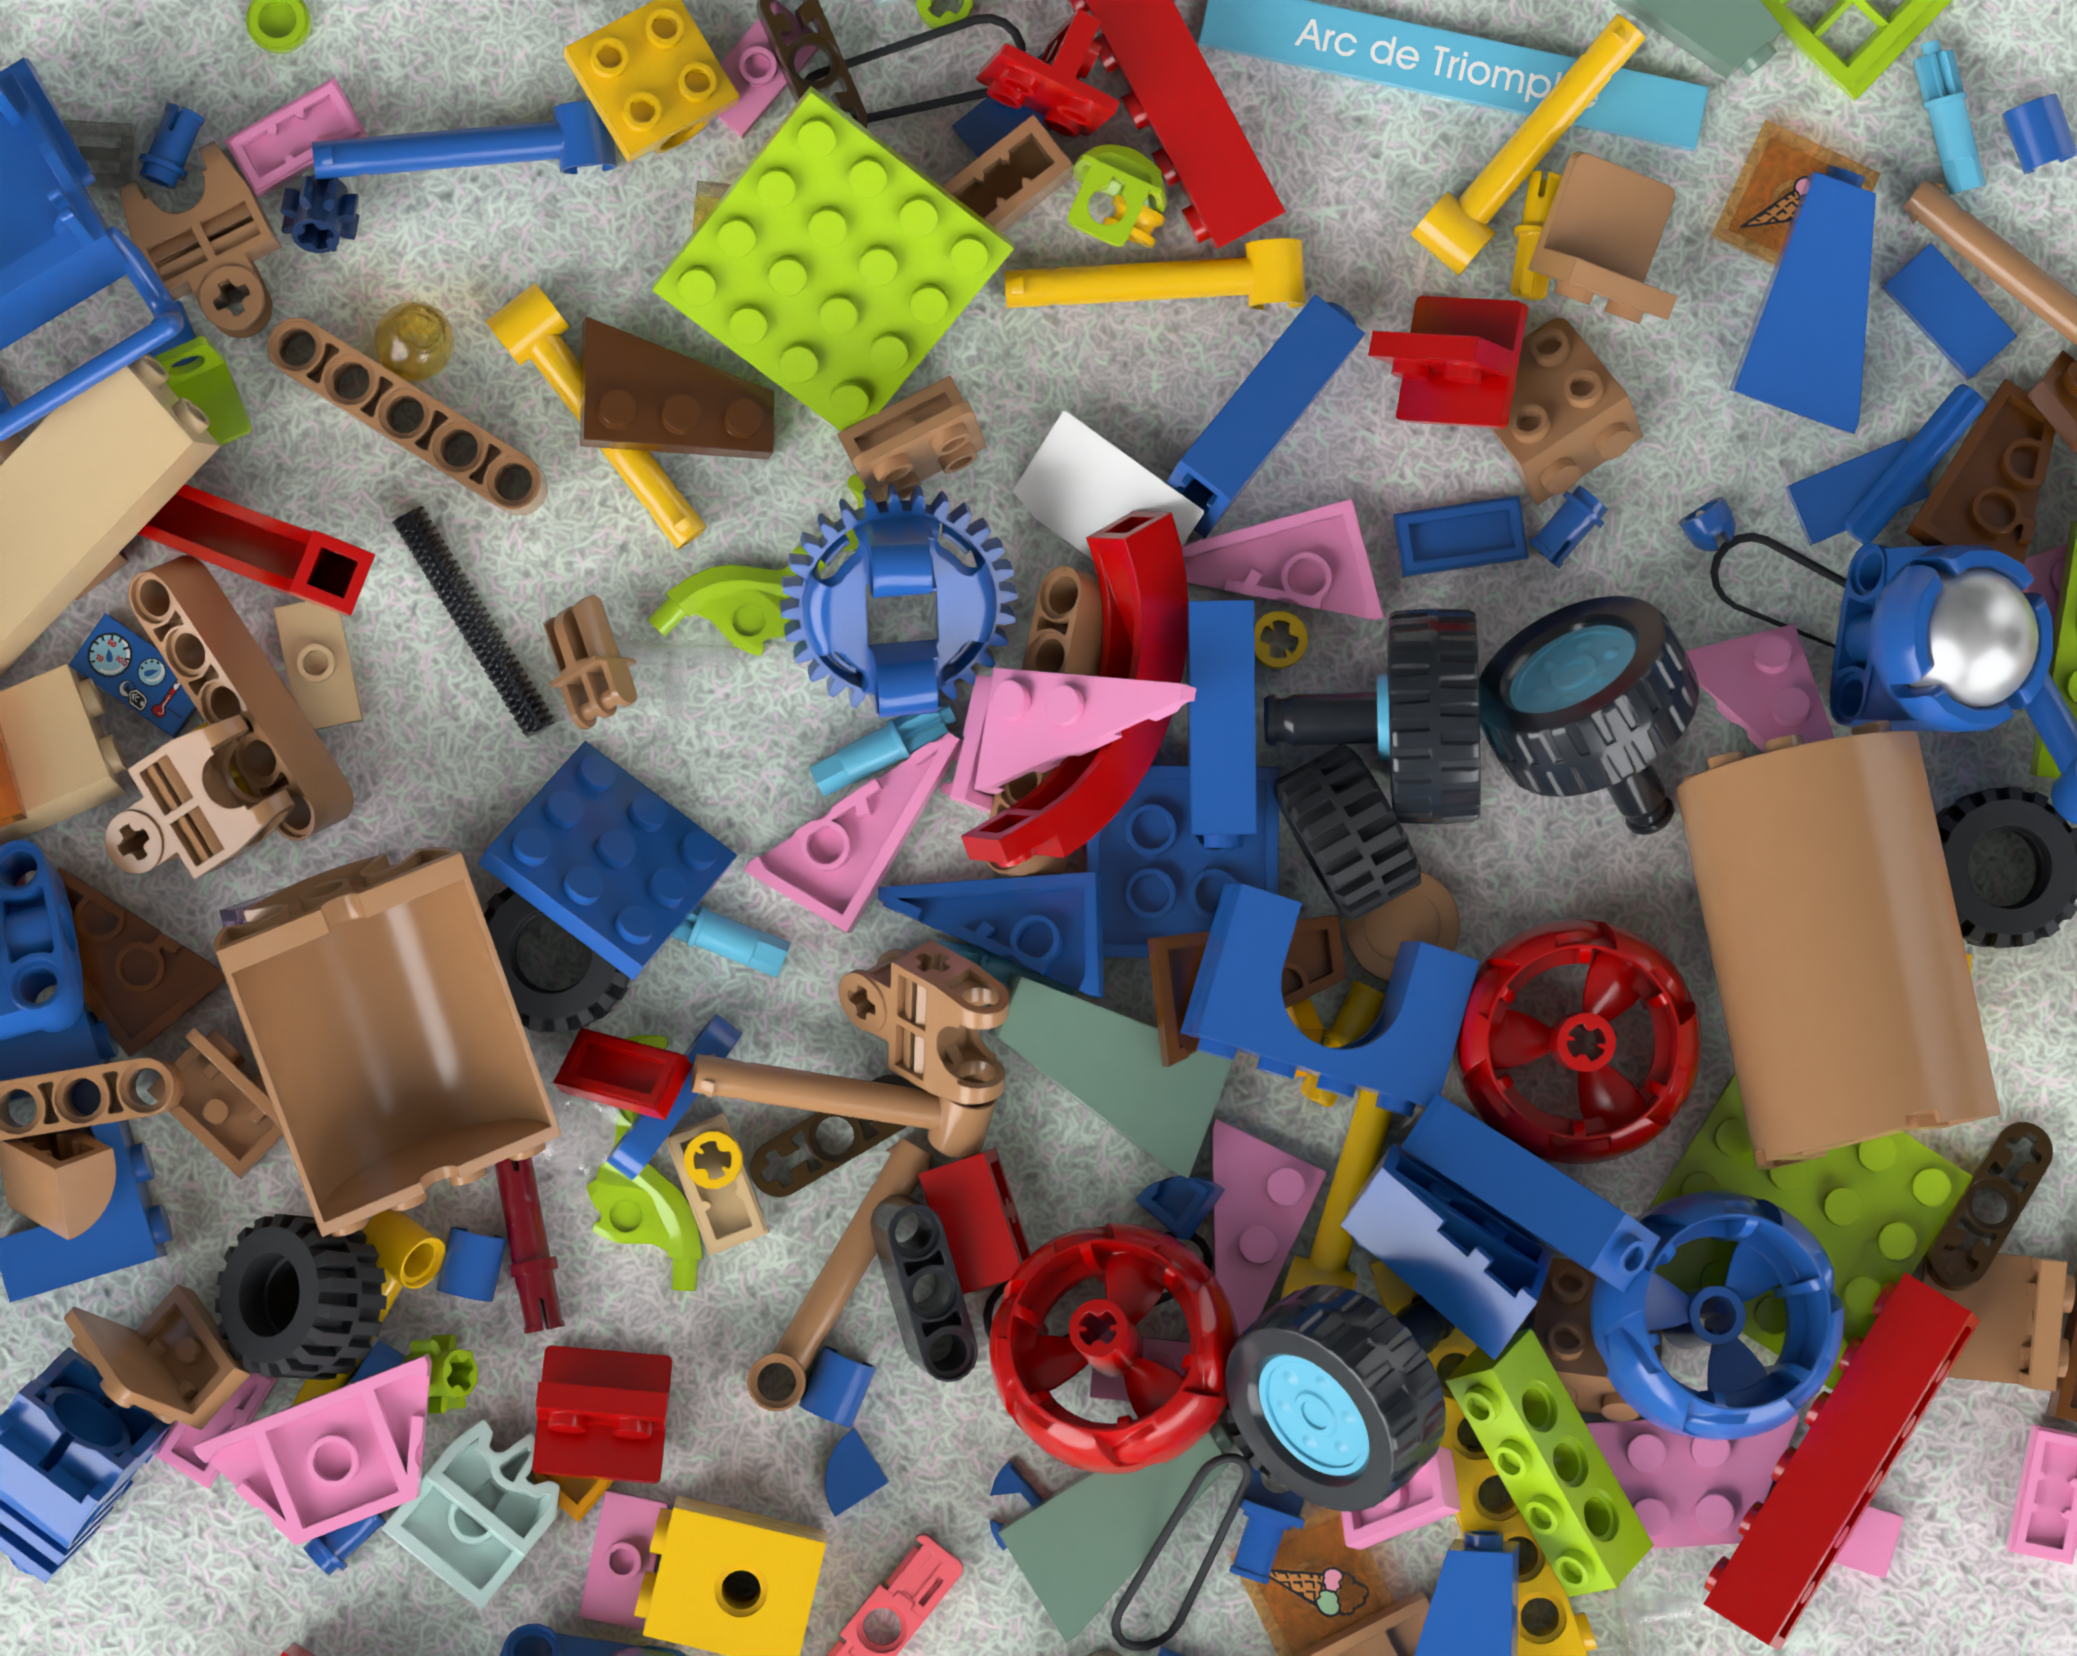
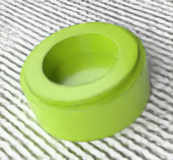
M252 0L246 13V26L249 35L260 48L274 54H286L298 49L308 38L311 30V15L303 0Z

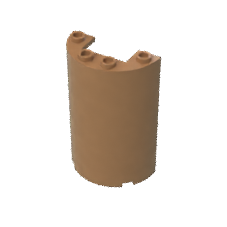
M1888 720L1856 726L1851 729L1852 736L1804 744L1803 735L1800 734L1778 737L1764 743L1766 753L1748 758L1745 751L1720 754L1707 759L1708 771L1684 777L1683 783L1676 788L1755 1167L1759 1170H1771L1827 1156V1150L1901 1132L1946 1128L2001 1114L1917 731H1892L1890 721Z

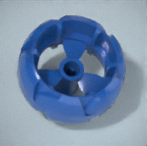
M1707 1190L1663 1201L1637 1216L1635 1220L1660 1237V1240L1650 1253L1646 1265L1635 1276L1625 1293L1597 1276L1591 1299L1590 1318L1594 1344L1609 1370L1607 1377L1620 1396L1639 1415L1663 1430L1679 1436L1709 1441L1756 1436L1771 1431L1798 1415V1410L1820 1391L1829 1377L1837 1360L1844 1329L1843 1302L1839 1296L1835 1295L1834 1268L1816 1237L1797 1218L1780 1206L1766 1199H1756L1738 1191ZM1710 1237L1721 1242L1731 1240L1738 1242L1729 1264L1724 1287L1711 1286L1682 1292L1665 1278L1654 1273L1657 1266L1670 1262L1676 1254L1675 1249L1688 1241ZM1772 1289L1775 1298L1783 1297L1786 1317L1785 1336L1781 1353L1775 1364L1764 1367L1754 1353L1737 1337L1742 1332L1746 1320L1743 1302L1756 1298ZM1700 1318L1705 1319L1704 1327L1701 1324ZM1663 1329L1665 1339L1680 1349H1696L1711 1346L1707 1375L1708 1390L1697 1391L1674 1379L1666 1371L1653 1348L1660 1344L1658 1334H1649L1648 1330L1656 1331Z

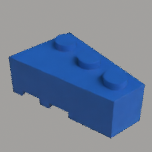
M1393 1143L1351 1201L1341 1224L1359 1246L1374 1254L1494 1360L1538 1302L1555 1250Z

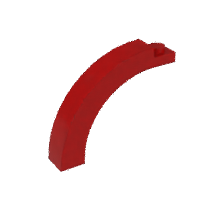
M186 484L137 533L139 536L347 616H351L376 555L317 530L312 531L289 524Z
M1132 511L1086 537L1097 572L1102 603V651L1098 676L1181 683L1188 644L1187 576L1181 542L1172 512ZM1173 714L1158 721L1146 719L1122 730V737L1084 755H1074L1065 758L1028 795L961 836L969 859L997 862L1000 867H1011L1029 860L1034 855L1065 858L1084 845L1113 819L1132 796L1149 770L1164 740Z

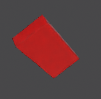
M580 1028L553 1083L565 1094L666 1120L693 1064L681 1053Z

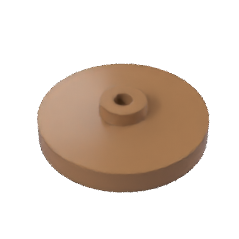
M1422 871L1421 884L1354 922L1345 917V937L1352 956L1366 972L1386 982L1390 981L1401 941H1422L1454 952L1460 933L1459 912L1452 895L1441 882Z

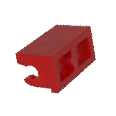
M995 1147L919 1173L918 1176L928 1206L938 1214L943 1224L963 1295L1010 1280L1020 1265L1031 1255V1251L997 1148Z

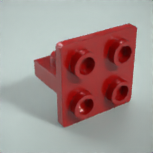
M1080 9L1050 37L1040 60L1010 44L1004 43L980 68L976 77V81L988 87L986 92L995 101L1015 109H1020L1024 105L1044 115L1043 122L1050 129L1071 138H1077L1079 134L1089 137L1115 114L1120 103L1117 99L1079 80V78L1085 79L1102 47V44L1093 40L1101 20Z
M1419 296L1415 303L1410 333L1372 331L1368 356L1392 365L1391 375L1402 378L1396 418L1407 423L1494 429L1506 428L1509 421L1528 306L1518 300Z
M555 1345L547 1346L544 1351L541 1382L538 1381L535 1406L537 1426L532 1463L533 1471L537 1474L650 1484L659 1483L662 1474L672 1358L668 1355Z

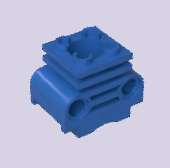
M70 1347L63 1351L36 1379L31 1380L14 1397L6 1411L0 1415V1551L9 1557L17 1569L26 1574L34 1575L45 1584L93 1538L101 1527L100 1524L113 1510V1505L133 1484L131 1480L133 1475L144 1462L148 1463L167 1435L168 1428L171 1426V1424L164 1423L146 1409L132 1405L130 1408H124L106 1397L105 1392L100 1386L103 1377L97 1368Z

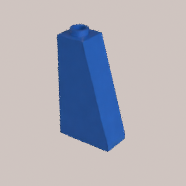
M1828 165L1825 175L1813 172L1809 173L1729 390L1846 433L1855 434L1860 417L1876 193L1861 188L1865 177L1843 168Z
M1315 294L1181 458L1166 483L1204 511L1203 516L1193 529L1204 539H1206L1338 372L1365 335V332L1356 326L1352 315L1342 306L1333 302L1326 303Z
M1254 600L1189 601L1188 644L1186 651L1187 685L1196 688L1195 701L1187 702L1190 835H1204V848L1243 847L1242 834H1257Z
M1437 1093L1401 1146L1406 1152L1476 1199L1623 1293L1626 1292L1635 1276L1644 1268L1650 1253L1660 1240V1237L1624 1211Z
M1485 1529L1468 1530L1464 1532V1539H1454L1447 1551L1414 1656H1517L1519 1542L1503 1541V1532Z

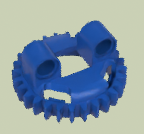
M890 484L886 501L876 503L871 492L868 489H864L863 507L854 510L845 499H840L839 507L842 518L838 521L833 522L823 513H819L817 519L823 533L821 537L807 532L801 533L802 547L809 555L789 553V568L797 575L783 576L781 580L782 592L791 596L780 601L782 618L791 619L784 624L785 638L789 642H798L793 646V654L797 664L812 660L807 670L809 679L812 682L823 679L828 674L830 675L826 682L829 696L835 697L846 686L849 687L848 694L851 707L857 708L866 695H871L879 718L937 713V710L942 708L939 689H942L944 694L950 699H956L957 693L954 681L961 677L965 682L974 686L976 673L973 665L976 662L991 668L995 666L996 662L988 645L1007 646L1009 642L1004 629L998 627L997 624H1012L1016 620L1011 606L1003 604L1018 599L1015 585L1012 582L1005 581L1014 575V571L1008 559H999L1005 552L1002 541L998 537L987 539L991 532L988 522L984 518H980L969 524L972 513L970 507L965 502L948 513L949 500L943 491H940L929 505L925 504L924 494L919 485L914 486L910 500H900L895 485ZM939 523L942 524L943 537L959 547L965 555L971 550L977 567L964 565L955 555L939 544L937 541L940 528ZM854 529L859 541L856 552L840 566L835 575L821 580L818 569L819 561L822 560L824 564L829 566L838 553L850 544L846 533ZM869 584L873 598L931 594L932 591H936L937 638L868 644L865 586Z

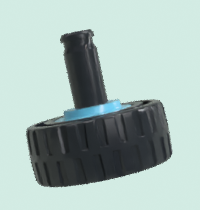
M1597 597L1573 603L1551 612L1528 625L1506 642L1488 662L1479 678L1480 726L1491 749L1513 782L1531 793L1549 797L1576 796L1607 788L1619 812L1626 817L1628 829L1635 834L1650 835L1662 830L1670 823L1675 812L1674 804L1670 798L1665 796V787L1652 763L1678 741L1691 723L1698 706L1699 682L1680 639L1662 611L1649 602L1634 597Z
M1431 608L1391 613L1388 617V673L1377 674V692L1292 694L1286 698H1276L1275 694L1264 698L1265 743L1269 746H1276L1277 742H1287L1294 746L1378 744L1379 761L1390 762L1392 809L1400 824H1452L1474 822L1480 818L1479 666L1477 619L1474 611L1469 609Z
M1328 1284L1306 1286L1301 1290H1296L1264 1312L1237 1338L1236 1343L1231 1348L1226 1366L1225 1382L1229 1406L1237 1427L1251 1451L1264 1467L1295 1494L1318 1506L1337 1511L1353 1512L1375 1507L1409 1482L1434 1457L1438 1451L1439 1444L1442 1442L1446 1422L1445 1400L1439 1378L1427 1355L1438 1346L1441 1340L1448 1338L1453 1333L1455 1325L1419 1294L1413 1298L1411 1304L1402 1307L1393 1315L1371 1298L1345 1287Z

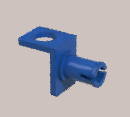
M1252 1467L1253 1477L1240 1505V1508L1244 1510L1243 1515L1247 1516L1248 1519L1234 1563L1229 1571L1241 1577L1268 1585L1269 1575L1284 1530L1291 1531L1292 1526L1303 1529L1305 1519L1300 1516V1512L1305 1499L1291 1490L1281 1494L1269 1491L1262 1483L1261 1471H1256Z

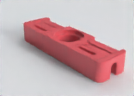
M921 1533L917 1535L916 1540L922 1544L920 1548L914 1545L885 1582L889 1587L879 1582L840 1631L839 1635L845 1639V1642L839 1639L826 1656H897L961 1576L963 1571L962 1561L953 1553L941 1547L938 1541L929 1534ZM888 1608L899 1617L901 1631L892 1642L886 1644L876 1643L866 1635L864 1620L874 1609Z

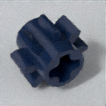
M315 175L303 176L300 191L293 188H285L280 209V212L284 215L281 231L284 234H292L294 242L308 252L337 251L340 236L351 240L356 238L360 215L356 213L359 196L358 194H348L347 187L338 178L316 180Z

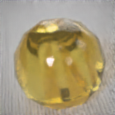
M404 301L390 308L378 321L374 333L377 357L386 369L404 380L424 381L438 374L451 361L455 348L452 324L442 310L425 301ZM412 337L415 338V341L413 343L405 338ZM421 341L425 346H418L417 344Z

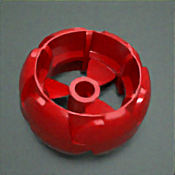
M1584 919L1559 920L1540 924L1514 935L1499 945L1479 965L1455 1045L1454 1061L1463 1091L1486 1125L1535 1156L1545 1160L1583 1165L1602 1163L1626 1156L1644 1147L1671 1124L1672 1119L1688 1100L1697 1078L1702 1051L1701 1024L1697 1006L1692 1000L1683 976L1673 962L1650 941L1633 931L1608 922ZM1561 965H1590L1583 992L1582 1013L1566 1014L1560 1017L1550 1028L1524 1013L1507 1009L1517 997V992L1536 975ZM1639 999L1642 1008L1648 1010L1654 1032V1052L1646 1077L1641 1078L1635 1087L1620 1072L1607 1064L1611 1060L1616 1048L1615 1033L1608 1022L1625 1012ZM1576 1025L1582 1031L1592 1030L1596 1040L1591 1046L1595 1048L1589 1056H1586L1584 1053L1571 1054L1568 1049L1567 1041H1575V1038L1570 1036L1569 1033ZM1550 1053L1553 1059L1562 1067L1578 1071L1579 1104L1584 1119L1561 1118L1538 1109L1517 1091L1510 1074H1507L1505 1069L1527 1064Z
M1108 1222L1105 1226L1077 1228L1057 1236L1034 1251L1015 1271L1004 1288V1298L992 1320L989 1339L990 1367L996 1390L1005 1409L1023 1432L1046 1453L1072 1467L1103 1474L1132 1473L1156 1463H1167L1194 1446L1215 1424L1228 1402L1225 1372L1229 1353L1232 1346L1236 1343L1239 1333L1235 1314L1226 1293L1213 1273L1196 1253L1182 1242L1159 1230L1138 1224ZM1093 1276L1100 1283L1105 1282L1106 1300H1089L1080 1305L1073 1313L1069 1323L1070 1338L1048 1335L1049 1329L1043 1322L1052 1307L1065 1293ZM1164 1288L1179 1303L1188 1323L1190 1354H1186L1183 1357L1181 1368L1185 1371L1183 1376L1169 1367L1142 1357L1144 1350L1143 1340L1135 1327L1161 1298ZM1112 1330L1115 1337L1109 1344L1106 1345L1103 1341L1099 1340L1101 1335ZM1090 1364L1098 1373L1104 1376H1123L1130 1403L1138 1418L1133 1419L1130 1415H1124L1117 1418V1423H1100L1086 1420L1066 1410L1054 1399L1049 1391L1058 1388Z

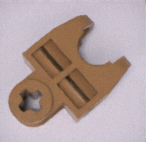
M212 141L198 148L207 168L201 171L204 178V190L200 200L189 210L180 213H170L161 210L151 201L150 197L147 198L137 180L120 187V196L132 242L142 251L174 301L193 292L206 318L221 332L234 338H247L263 330L272 314L271 295L254 261L282 248L251 187L216 142ZM233 289H238L244 296H247L242 300L244 311L238 315H234L228 308H225L230 304V298L227 293Z
M241 714L172 739L127 769L142 793L143 798L113 817L106 828V850L116 866L128 873L141 874L154 869L161 863L181 858L195 880L224 867L265 840L291 814L296 805L286 789L274 795L254 797L243 792L234 782L230 770L231 757L235 749L241 744L238 738L249 730Z
M930 940L910 952L900 948L891 949L882 954L877 961V965L868 970L856 969L842 977L838 989L841 1006L854 1025L888 1042L887 1069L931 1094L961 1104L986 1103L1003 1094L1005 1090V1068L996 1060V1054L990 1051L984 1044L978 1029L995 1028L1007 1020L1009 1015V993L998 980L980 966L941 944ZM986 1004H991V1005H993V1006H990V1007H982L983 1005H986ZM970 1076L985 1082L972 1083L963 1080L962 1077Z

